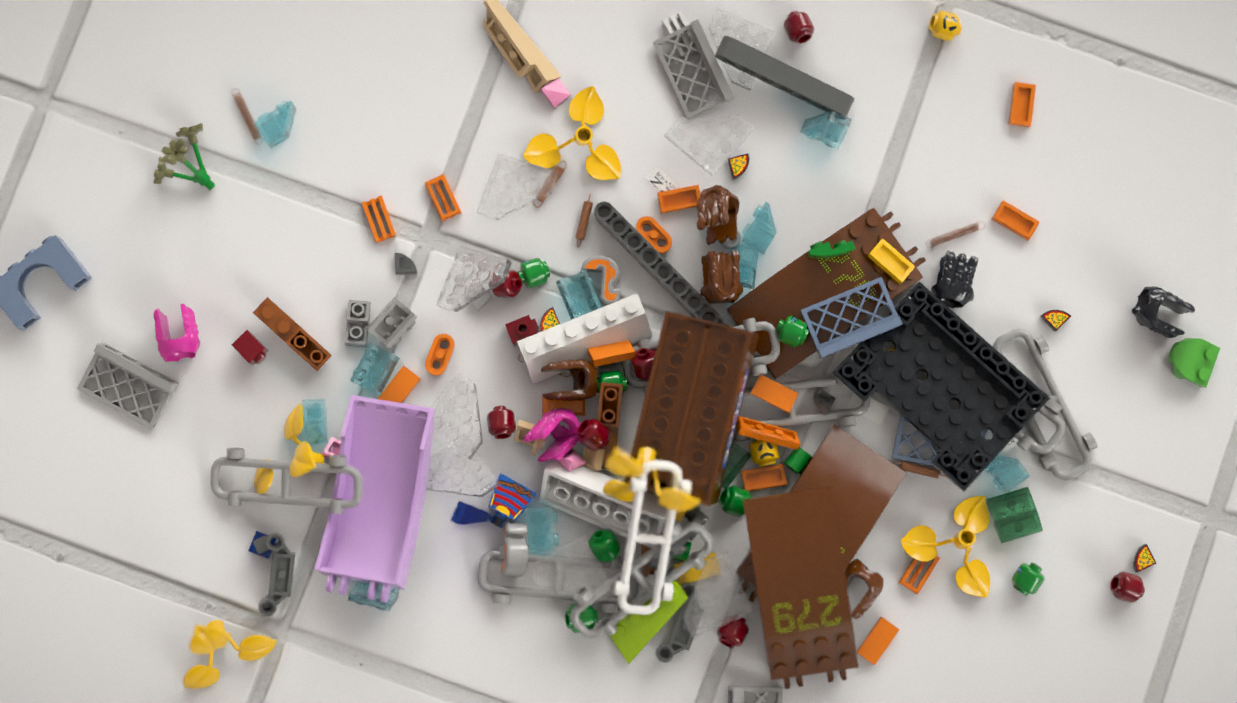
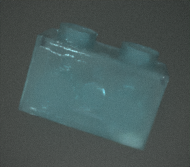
M586 270L556 282L571 320L602 308L600 298L593 288L592 278Z
M370 343L364 351L357 368H355L350 381L380 396L400 358Z
M552 506L526 508L528 552L555 550L554 546H559L558 533H554L553 524H557V511H552Z
M358 581L349 592V601L390 611L399 597V589L391 588L387 603L381 602L380 595L383 586L378 585L374 600H369L367 594L370 584Z

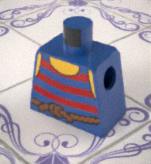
M500 473L488 505L496 510L490 522L502 528L507 517L516 521L534 500L537 493Z

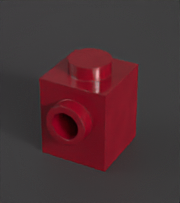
M529 315L505 324L514 346H517V341L537 334L536 331H539L535 318L531 320Z
M248 330L231 344L251 365L261 363L269 351Z

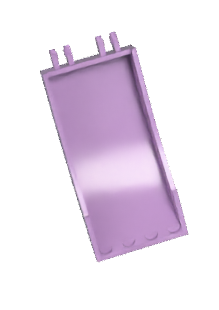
M351 395L341 432L342 438L339 455H346L347 465L355 467L361 473L363 495L358 506L344 509V513L333 514L329 510L315 565V570L322 575L328 576L326 592H333L337 578H341L339 594L342 595L346 594L350 580L369 583L367 594L369 600H374L378 585L383 586L380 601L385 603L388 601L391 588L405 590L418 537L428 482L435 415L434 408ZM336 473L332 499L351 500L354 495L353 477L349 474Z

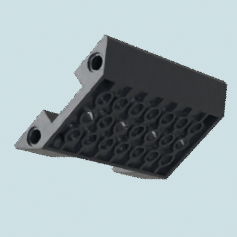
M918 282L894 307L898 317L900 316L902 325L861 342L832 373L864 402L874 393H877L940 450L931 463L964 492L1047 403L1050 397L921 282ZM890 341L895 345V350L891 352L886 351L883 344ZM919 370L926 372L927 379L924 381L917 379L916 372ZM949 400H957L960 405L959 409L952 410L948 405ZM982 429H989L992 432V438L989 440L984 439L981 435Z

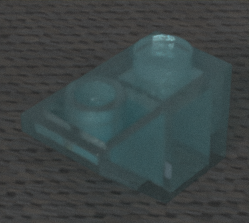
M291 100L289 102H281L274 111L263 113L254 122L270 148L290 137L296 113V107Z
M830 111L805 119L800 132L810 139H817L823 142L828 147L839 149L852 119Z
M765 202L763 207L758 205L752 215L755 217L752 225L747 223L741 233L744 235L742 240L744 243L763 254L777 233L770 204Z
M737 244L736 251L740 254V283L743 288L754 289L759 246Z
M302 400L306 442L309 444L328 443L326 400Z
M997 455L985 469L987 473L991 472L995 478L993 482L1000 491L1003 489L1004 492L1012 490L1030 477L1017 458Z

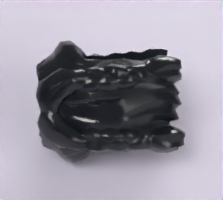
M948 250L945 256L940 259L937 282L931 287V291L948 307L962 308L974 299V291L971 286L978 265V258L971 256L968 260L964 253H960L956 257L954 252Z
M1144 287L1138 296L1136 306L1131 312L1136 317L1137 322L1141 326H1145L1167 338L1184 335L1185 332L1158 318L1159 307L1163 305L1178 314H1184L1187 312L1194 313V306L1160 287Z

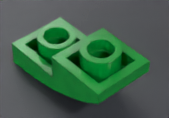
M845 240L833 245L834 249L831 248L829 242L823 244L822 241H819L810 246L811 250L807 252V256L819 259L833 258L853 252L856 248L852 241L848 243Z

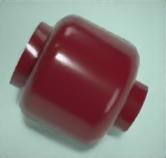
M791 12L783 24L792 42L802 44L812 38L814 26L805 12Z
M498 270L490 279V289L497 297L513 298L519 294L522 288V280L518 272L514 270Z
M641 348L635 353L631 363L637 378L649 381L656 351Z
M506 406L494 407L493 411L487 414L488 432L496 439L511 437V434L516 430L514 412L506 409Z
M597 419L584 420L579 425L577 438L586 448L591 451L604 449L608 445L610 432Z
M1120 572L1110 582V589L1114 597L1119 600L1134 603L1144 595L1145 587L1143 581L1137 575Z
M737 614L724 617L717 630L719 642L732 649L741 646L749 633V627L745 623L746 619Z

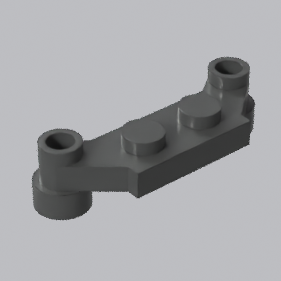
M698 505L686 510L684 517L689 520L688 523L696 522L702 526L709 519L700 511ZM696 531L688 532L670 546L668 562L675 555L679 557L687 547L684 544L688 539L692 541L698 535ZM660 554L646 563L649 568L653 567L657 571Z
M271 533L266 538V545L273 551L268 595L259 602L258 608L259 612L267 617L272 616L276 612V606L285 597H291L295 553L289 551L282 535L279 533ZM278 538V542L272 544L271 539ZM265 603L271 604L269 608L263 607Z
M691 583L681 585L683 590L686 587H690L691 594L687 595L688 599L680 609L668 643L660 645L656 650V657L661 662H669L675 654L684 649L689 651L704 609L700 608L696 597V587ZM667 649L668 655L662 657L660 655L661 650Z

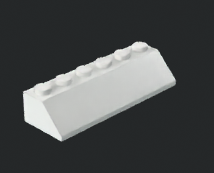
M634 294L519 340L517 345L531 380L535 384L565 372H541V368L550 362L557 363L564 360L578 359L590 362L588 348L629 340L632 345L637 343L638 340L652 337V333L639 296Z
M552 459L544 470L539 502L604 529L611 530L623 537H628L633 502L620 501L603 493L604 485L616 479L584 466L569 472L560 462ZM644 492L637 533L663 535L662 529L665 525L668 509L659 504L660 497ZM638 542L650 548H653L657 545L654 543Z

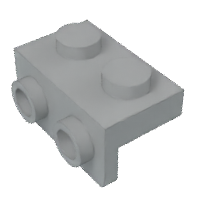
M394 297L366 329L390 349L400 342L401 335L406 330H410L415 325L417 316Z

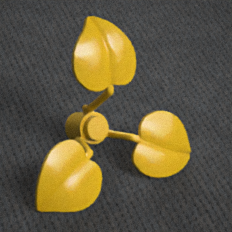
M594 86L581 90L569 104L570 118L574 121H581V127L576 130L573 138L557 146L556 139L546 133L538 134L531 139L523 153L524 159L531 165L548 169L560 162L561 155L558 150L575 142L579 146L587 145L589 152L592 154L585 161L586 171L591 177L597 180H616L621 176V165L616 152L605 144L599 145L594 151L591 142L593 137L592 130L585 125V123L589 125L598 123L604 115L603 103Z
M302 404L297 405L291 411L284 425L285 438L287 440L292 439L298 444L289 468L290 475L295 478L315 468V463L324 464V456L322 454L313 452L308 442H301L297 438L302 431L304 423ZM257 468L254 477L255 493L264 494L270 488L274 475L273 469Z
M615 447L613 453L607 459L606 467L617 475H631L632 478H636L644 474L643 464L655 461L656 452L651 448H640L637 460L635 461ZM651 470L653 471L656 495L660 497L659 504L674 511H686L699 504L700 499L693 498L680 490L669 488L660 491L657 470ZM611 480L603 487V493L625 502H633L635 491L630 490L631 480L628 484L620 480Z
M985 496L971 497L957 505L953 513V519L963 529L954 538L936 542L935 532L928 526L919 525L910 529L901 539L900 543L903 550L911 558L921 562L931 561L937 556L936 546L954 543L957 548L965 549L964 566L960 567L955 574L957 586L961 591L969 595L986 598L989 595L990 575L986 565L978 559H974L968 564L969 552L972 550L970 546L976 540L975 534L983 532L989 524V512Z
M213 620L206 627L195 625L194 633L189 642V648L195 654L209 653V664L207 667L204 665L192 667L184 676V687L192 689L206 688L219 680V670L212 668L213 650L216 651L218 648L224 647L227 641L231 643L236 651H239V659L254 661L269 654L276 645V639L263 635H252L242 640L240 646H238L231 638L230 633H226L224 623L221 620Z

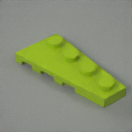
M677 580L672 582L673 597L671 601L661 600L659 608L655 612L646 615L629 614L616 623L618 626L617 631L609 636L628 664L631 663L688 599V596ZM652 598L647 600L641 606L649 605L652 602Z

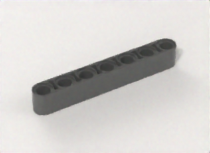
M723 36L715 54L718 60L835 117L846 119L853 104L854 98L851 95L732 37Z

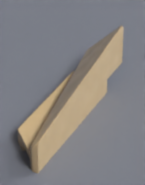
M485 0L483 2V5L487 8V18L483 20L484 29L518 78L526 75L533 91L538 93L544 86L561 77V74L498 0Z

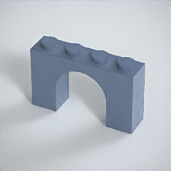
M56 235L47 237L43 240V245L29 251L25 255V259L19 263L12 264L7 269L8 272L0 276V307L14 325L23 331L41 318L24 293L25 281L32 271L40 267H52L66 285L74 291L92 278L62 238Z

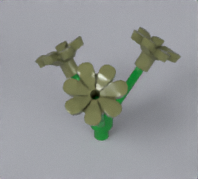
M203 124L191 126L189 129L187 127L180 128L176 135L177 137H188L190 145L193 146L199 170L186 160L184 154L188 152V147L183 139H178L177 143L175 140L169 142L170 148L166 146L162 148V153L166 155L163 158L159 157L158 170L154 172L155 178L153 183L161 184L164 177H177L199 183L208 190L213 189L215 184L207 174L197 146L198 140L196 135L203 131ZM177 162L183 163L194 175L189 176L176 173L175 170L167 169L166 163L170 165H175Z

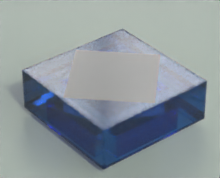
M256 531L248 551L270 559L273 551L266 545L268 535ZM272 538L271 543L275 544L278 538Z

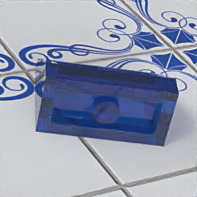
M459 501L451 521L459 525L489 522L493 516L484 510Z

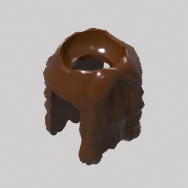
M721 185L703 189L696 204L698 210L696 226L698 230H704L707 225V245L714 244L716 240L724 243L727 241V238L731 241L738 238V197Z
M733 250L730 256L729 252H719L716 254L715 251H709L707 255L701 257L704 286L700 289V295L709 304L734 303L743 293V287L740 283V254L738 251Z
M578 359L564 360L557 363L550 362L541 368V372L570 371L573 377L572 391L551 392L543 394V398L558 401H581L596 396L598 388L596 375L598 370L588 361Z
M855 559L848 565L845 571L847 588L855 577L863 579L869 588L851 614L854 619H859L882 592L884 578L877 572H870L865 564L859 559Z

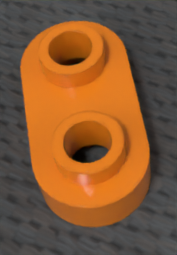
M644 216L638 220L636 230L660 254L667 253L672 246L671 236L652 217ZM649 225L651 227L650 231H644L643 226ZM659 240H663L665 242V246L660 247L658 246L657 242Z
M439 334L433 340L425 362L426 370L431 375H442L448 367L455 348V342L450 335ZM444 341L448 342V347L446 349H442L440 347L441 343ZM436 361L441 364L438 369L433 368V363Z

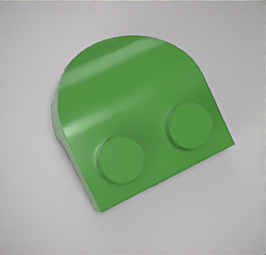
M1185 338L1180 342H1176L1172 346L1168 358L1174 370L1172 373L1178 379H1185L1199 387L1206 388L1220 348L1200 338Z

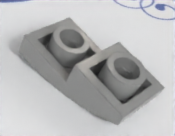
M349 300L346 317L345 346L367 347L368 330L366 328L369 326L370 301Z

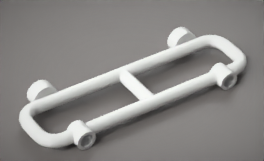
M649 461L643 464L644 474L637 476V478H632L630 483V490L635 491L621 580L615 581L613 588L614 594L618 595L620 609L629 614H651L659 608L661 600L671 601L673 597V584L664 583L676 511L667 510L663 535L637 533L643 495L647 485L646 477L649 471H671L673 474L671 488L689 495L691 493V481L682 480L680 468L675 463L667 461ZM636 542L662 544L652 602L647 606L630 605L626 601L629 594V580Z

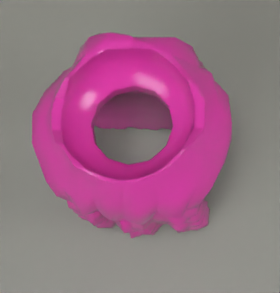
M180 304L185 335L175 340L170 338L167 316L159 308L154 311L153 317L155 320V337L158 343V351L165 362H178L180 359L188 357L192 359L196 356L200 346L195 313L185 304Z
M556 408L543 415L542 419L526 434L524 442L536 441L539 438L545 439L551 433L555 441L537 461L546 462L551 459L557 461L562 459L578 443L577 429L581 423L573 411L566 408ZM561 420L564 421L568 425L569 429L565 428V426L559 425V422Z

